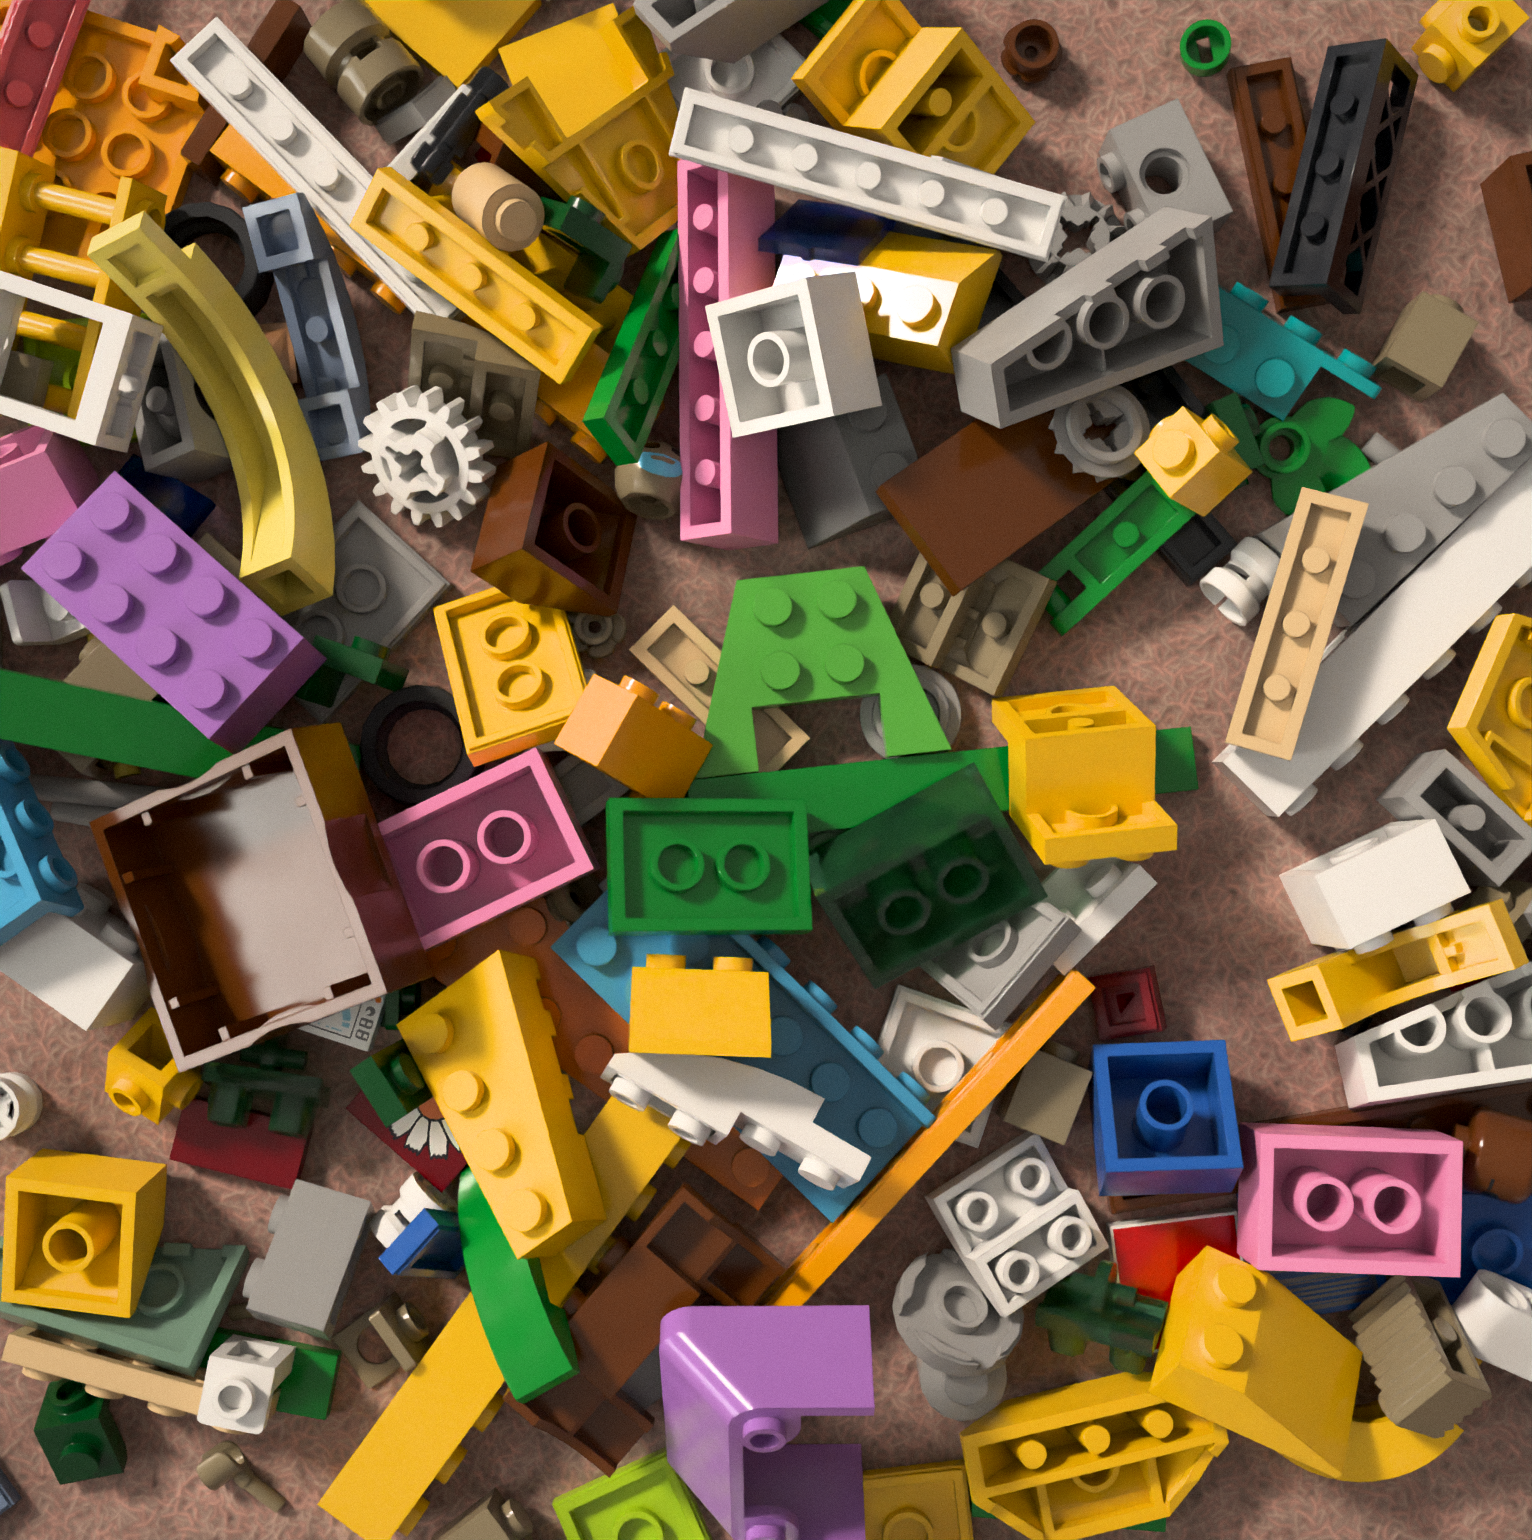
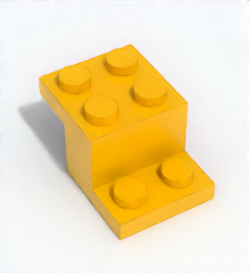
M853 0L791 77L796 86L837 131L927 157H931V155L944 157L991 174H995L1035 124L1031 115L962 27H921L900 0Z
M1115 686L992 698V723L1008 742L1009 815L1045 865L1051 864L1058 868L1071 869L1082 867L1092 859L1117 857L1126 861H1142L1151 858L1154 852L1177 850L1178 825L1155 801L1156 725Z

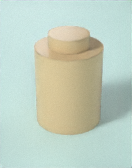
M485 162L473 164L466 168L454 183L452 205L457 217L476 230L496 248L508 252L519 251L528 247L539 236L545 217L540 197L534 190L499 166Z

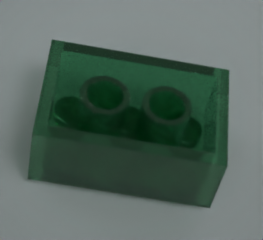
M974 762L809 852L810 882L815 897L874 989L881 987L1048 897Z

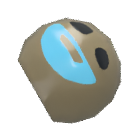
M647 440L638 463L616 466L615 488L617 496L628 511L642 518L664 520L680 511V486L682 481L680 449L665 441Z

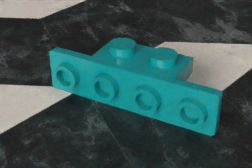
M1238 281L1231 291L1218 284L1224 346L1185 360L1284 421L1320 367L1328 370L1373 399L1382 390V387L1371 379L1377 367L1344 348L1338 358L1316 345L1323 336L1322 333L1293 315L1289 316L1285 324L1267 315L1263 310L1269 301Z

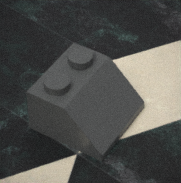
M887 373L877 376L882 406L777 429L778 470L808 550L894 519L875 491L885 481L918 460V456Z

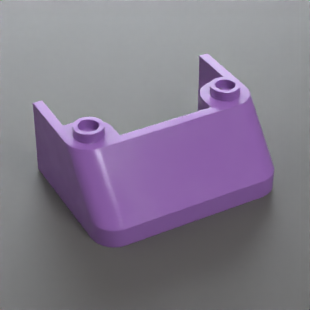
M869 1305L689 1306L675 1309L666 1314L660 1323L659 1356L667 1460L669 1465L734 1540H866L861 1444L786 1443L793 1440L800 1433L801 1416H874L875 1404Z

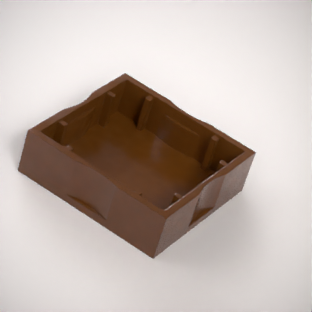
M340 722L290 728L217 762L201 777L188 784L157 790L89 822L119 908L129 923L139 945L145 967L147 986L179 1073L433 977L431 967Z

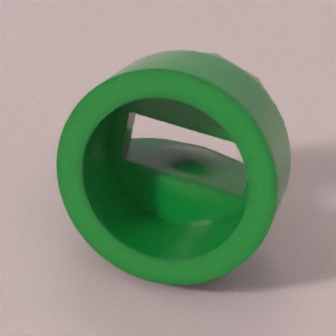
M1205 19L1193 23L1185 30L1180 41V59L1182 65L1189 73L1199 78L1211 77L1220 72L1227 64L1231 54V36L1222 23ZM1208 38L1212 62L1201 63V56L1196 41Z

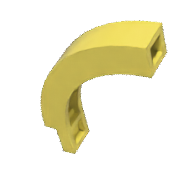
M145 211L92 237L87 256L154 323L163 326L162 333L186 364L200 387L218 424L231 459L241 503L243 551L239 580L280 616L333 596L335 540L328 491L317 448L297 401L298 398L275 351L241 297L196 243L180 249Z

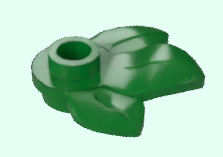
M1331 397L1316 398L1303 404L1291 417L1286 416L1284 421L1273 417L1259 425L1260 437L1256 439L1265 464L1254 469L1262 476L1270 479L1272 499L1274 504L1284 514L1289 516L1294 513L1302 487L1326 493V491L1334 490L1371 468L1362 451L1351 440L1343 436L1353 418L1354 405ZM1277 436L1286 439L1290 446L1288 456L1281 461L1274 459L1269 452L1270 442Z

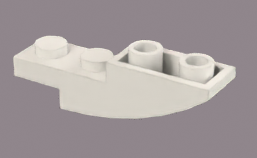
M620 1053L614 1054L600 1078L612 1084L609 1093L621 1103L642 1112L645 1111L648 1105L670 1118L668 1128L681 1138L699 1146H703L706 1140L716 1145L728 1136L731 1128L735 1125L742 1129L739 1137L744 1143L769 1156H775L777 1151L783 1153L801 1164L798 1169V1173L801 1176L827 1190L833 1191L836 1185L844 1189L859 1182L871 1159V1156L813 1123L825 1098L792 1081L756 1067L705 1055Z

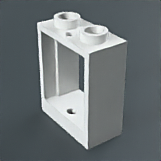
M0 271V387L25 298L103 323L76 419L0 394V414L94 446L127 453L163 326L136 315Z

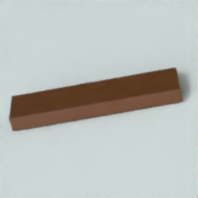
M1291 57L1230 68L1226 75L1269 280L1307 133ZM1272 290L1277 314L1330 304L1321 295L1279 296Z

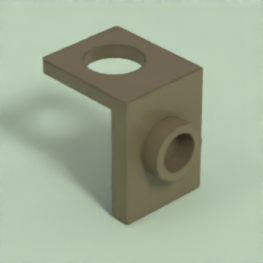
M396 1291L333 1337L334 1342L368 1389L377 1385L401 1366L405 1372H408L420 1362L432 1344L427 1337L429 1328L422 1314L412 1303H403ZM370 1326L376 1329L393 1354L385 1362H369L359 1351V1337Z

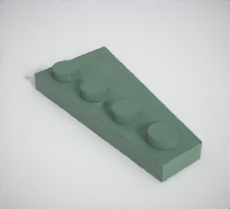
M0 1236V1318L195 1377L247 1266L250 1252L246 1245H223L222 1249L194 1248L191 1243L164 1242L163 1247H156L135 1313L130 1318L2 1302L4 1236Z

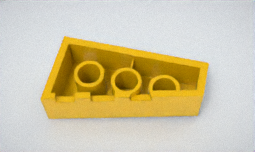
M499 949L396 1026L517 1260L552 1257L605 1222L607 1217L585 1137L577 1132L569 1102L574 1099L567 1074H562L552 1040L553 1037L557 1036L550 1010H544L537 982L541 981V976L536 958Z

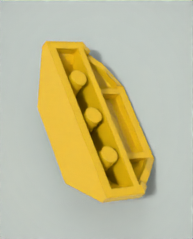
M1123 1372L1004 1400L959 1434L971 1500L976 1506L991 1513L1031 1540H1077L1170 1517L1200 1480L1214 1456L1218 1457L1229 1444L1227 1429L1148 1393L1153 1372Z

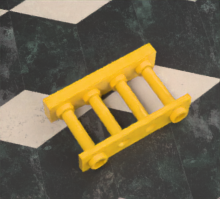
M0 147V271L32 281L33 274L37 273L95 288L94 302L140 317L142 309L93 261L40 248V242L48 210L110 225L109 228L145 211L164 231L166 223L164 209L167 195L124 176L120 178L116 199L53 184L56 168L20 151ZM25 298L11 350L17 351L19 337L23 336L81 352L73 390L49 383L43 407L44 409L66 414L67 417L76 419L103 323L89 319L86 327L25 311L28 298Z
M452 160L450 163L455 168L441 185L435 186L432 184L428 194L392 167L378 168L349 225L351 228L560 385L572 380L593 342L610 354L633 300L631 294L617 285L607 294L605 300L598 304L576 296L564 289V283L579 255L556 238L540 233L532 244L519 251L508 252L493 246L476 230L458 218L453 209V186L464 169Z

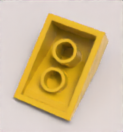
M1206 1246L1176 1276L1148 1393L1334 1478H1339L1344 1472L1363 1352L1271 1274L1263 1270H1257L1250 1264L1210 1246Z

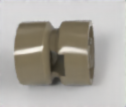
M344 0L327 10L310 28L304 40L303 52L329 84L338 86L337 92L340 98L360 122L373 126L379 124L377 121L395 106L398 108L416 96L423 83L424 72L402 43L390 38L391 34L388 27L365 0Z

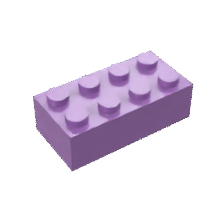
M116 471L89 496L21 567L27 575L201 733L233 755L242 751L327 660L304 637Z

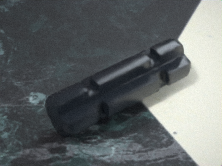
M486 66L480 67L466 84V87L470 89L467 96L460 92L429 133L434 138L430 145L423 141L411 157L410 164L417 174L435 186L441 185L455 168L450 163L454 156L461 160L475 141L474 137L481 122L475 111L510 88L497 72Z

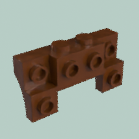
M686 1182L680 1186L644 1229L642 1228L631 1242L622 1235L616 1239L595 1265L603 1275L586 1294L576 1287L559 1306L566 1312L580 1373L525 1404L515 1400L509 1387L503 1397V1400L533 1427L547 1432L566 1443L609 1478L616 1471L620 1461L645 1432L648 1433L654 1426L655 1418L623 1391L621 1387L660 1343V1323L662 1318L675 1309L691 1306L700 1296L701 1288L724 1306H753L776 1277H780L786 1270V1265L740 1224L736 1221L732 1223Z

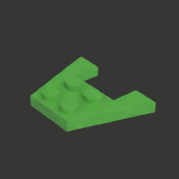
M864 566L736 581L703 737L713 744V747L698 771L695 780L759 773L752 710L878 696L886 759L949 752L951 750V746Z

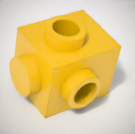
M1438 0L1420 19L1419 23L1426 30L1411 49L1419 56V66L1430 80L1436 83H1445L1455 92L1494 56L1530 17L1514 0Z
M1184 406L1174 415L1161 420L1152 429L1149 439L1134 452L1170 499L1203 517L1253 472L1235 451L1234 447L1239 443V440L1223 421L1214 414H1211L1204 420Z
M150 1007L108 1052L105 1092L109 1094L112 1102L123 1112L132 1116H139L141 1114L159 1125L174 1107L183 1110L191 1103L204 1082V1076L200 1075L201 1065L181 1073L178 1072L157 1011Z

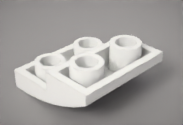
M1029 1131L1011 1140L925 1196L935 1217L974 1280L999 1315L1005 1318L1109 1248L1079 1190L1067 1187L1041 1137Z

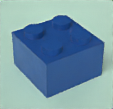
M1225 1040L1094 1044L1087 1069L1093 1072L1088 1084L1099 1196L1232 1192L1244 1167Z

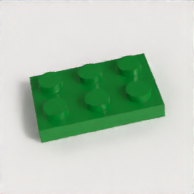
M609 798L607 800L606 842L609 936L807 934L813 930L806 799Z

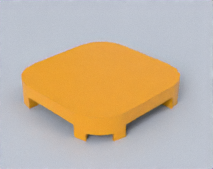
M0 0V31L12 0ZM89 10L86 11L33 158L57 169L53 184L116 199L120 178L124 176L167 195L164 209L165 214L181 207L194 170L180 155V151L210 104L177 71L170 61L186 45L179 35L161 25H158L157 31L154 32ZM48 210L40 248L91 260L87 253L92 237L109 229L110 225Z

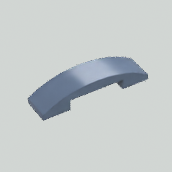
M297 192L242 207L259 273L273 272L306 395V398L297 401L311 431L320 461L366 452L358 447V440L371 433L363 423L364 418L370 415L371 411L361 339L342 273L328 238L304 193Z

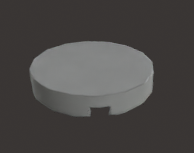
M943 1249L941 1254L927 1256V1252L916 1257L902 1274L896 1286L892 1305L897 1331L910 1351L931 1368L956 1377L983 1376L1001 1367L1021 1339L1024 1322L1022 1307L1006 1318L1000 1316L974 1280L955 1249Z

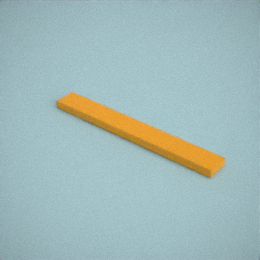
M1075 967L1065 976L1059 973L934 1108L931 1113L937 1119L929 1128L920 1127L833 1223L831 1221L753 1306H802L1096 987Z

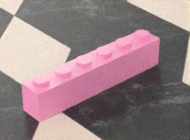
M685 160L677 161L680 463L682 468L680 540L723 550L778 544L777 429L733 438L705 309L707 305L773 286L775 281L774 186Z

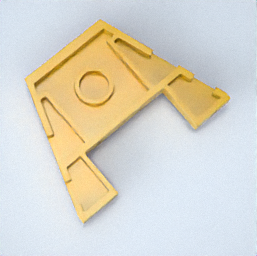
M634 5L598 29L599 34L631 84L633 92L568 138L559 127L528 76L475 111L480 121L563 200L568 202L570 196L573 195L602 211L606 217L601 225L632 245L627 257L643 249L678 221L677 161L681 160L668 155L678 117V110L667 80L675 74L668 53L661 52L658 54L651 30L636 15Z
M1517 613L1496 615L1447 729L1493 793L1532 828V618Z

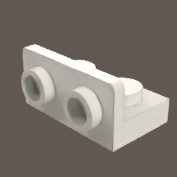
M1117 857L1089 860L1086 865L1079 868L1066 869L1057 867L1033 890L1038 896L1070 917L1082 929L1050 967L1051 969L1065 976L1157 884L1141 865L1121 860Z

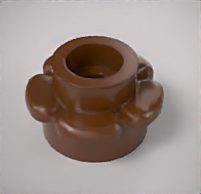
M1038 19L1023 21L1011 28L1004 37L1003 44L1005 50L1001 53V62L1009 75H1018L1024 83L1035 84L1046 80L1048 72L1054 71L1059 67L1062 59V47L1059 44L1056 31L1047 22ZM1027 49H1034L1037 55L1034 58H1029L1026 56L1025 51Z

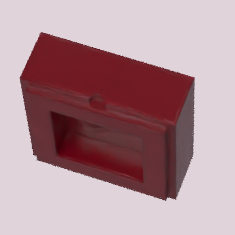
M1154 965L1087 977L1096 987L1091 993V999L1100 1040L1162 1032L1167 1029Z

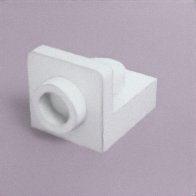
M10 580L0 585V594L14 644L18 646L60 645L91 633L34 580Z
M235 1334L229 1337L209 1356L197 1415L198 1421L201 1424L251 1434H260L267 1426L274 1390L292 1371L296 1346Z

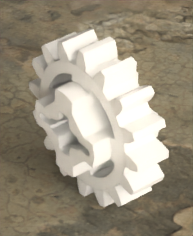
M412 385L399 393L395 392L376 403L378 410L366 416L363 421L372 433L358 440V447L372 455V460L361 466L362 471L368 474H377L380 480L373 489L375 496L384 495L388 492L394 498L391 503V512L396 515L406 508L411 509L412 522L418 526L432 518L436 527H443L454 518L459 521L476 509L475 504L490 493V489L483 481L496 473V467L483 460V454L494 448L493 441L486 439L478 440L475 433L483 423V420L480 416H477L467 421L461 415L465 402L461 397L448 404L443 403L442 388L438 386L422 393L418 385Z

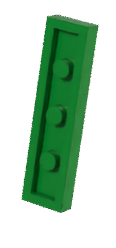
M678 228L664 231L659 235L582 420L616 466L639 462L679 359Z

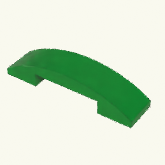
M467 1163L460 1177L458 1217L461 1246L468 1280L480 1321L495 1360L515 1400L525 1404L579 1374L580 1368L566 1312L549 1301L540 1259L517 1260Z

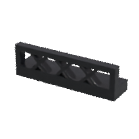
M1387 38L1334 45L1327 48L1269 282V287L1279 296L1321 295L1342 314L1361 313L1419 76ZM1390 81H1391V82L1393 83V85H1392V89H1391V93H1390V97H1389V89H1388V88H1389V84H1390ZM1359 206H1360V208H1361V215H1360V216H1359ZM1346 265V276L1343 284L1341 279Z

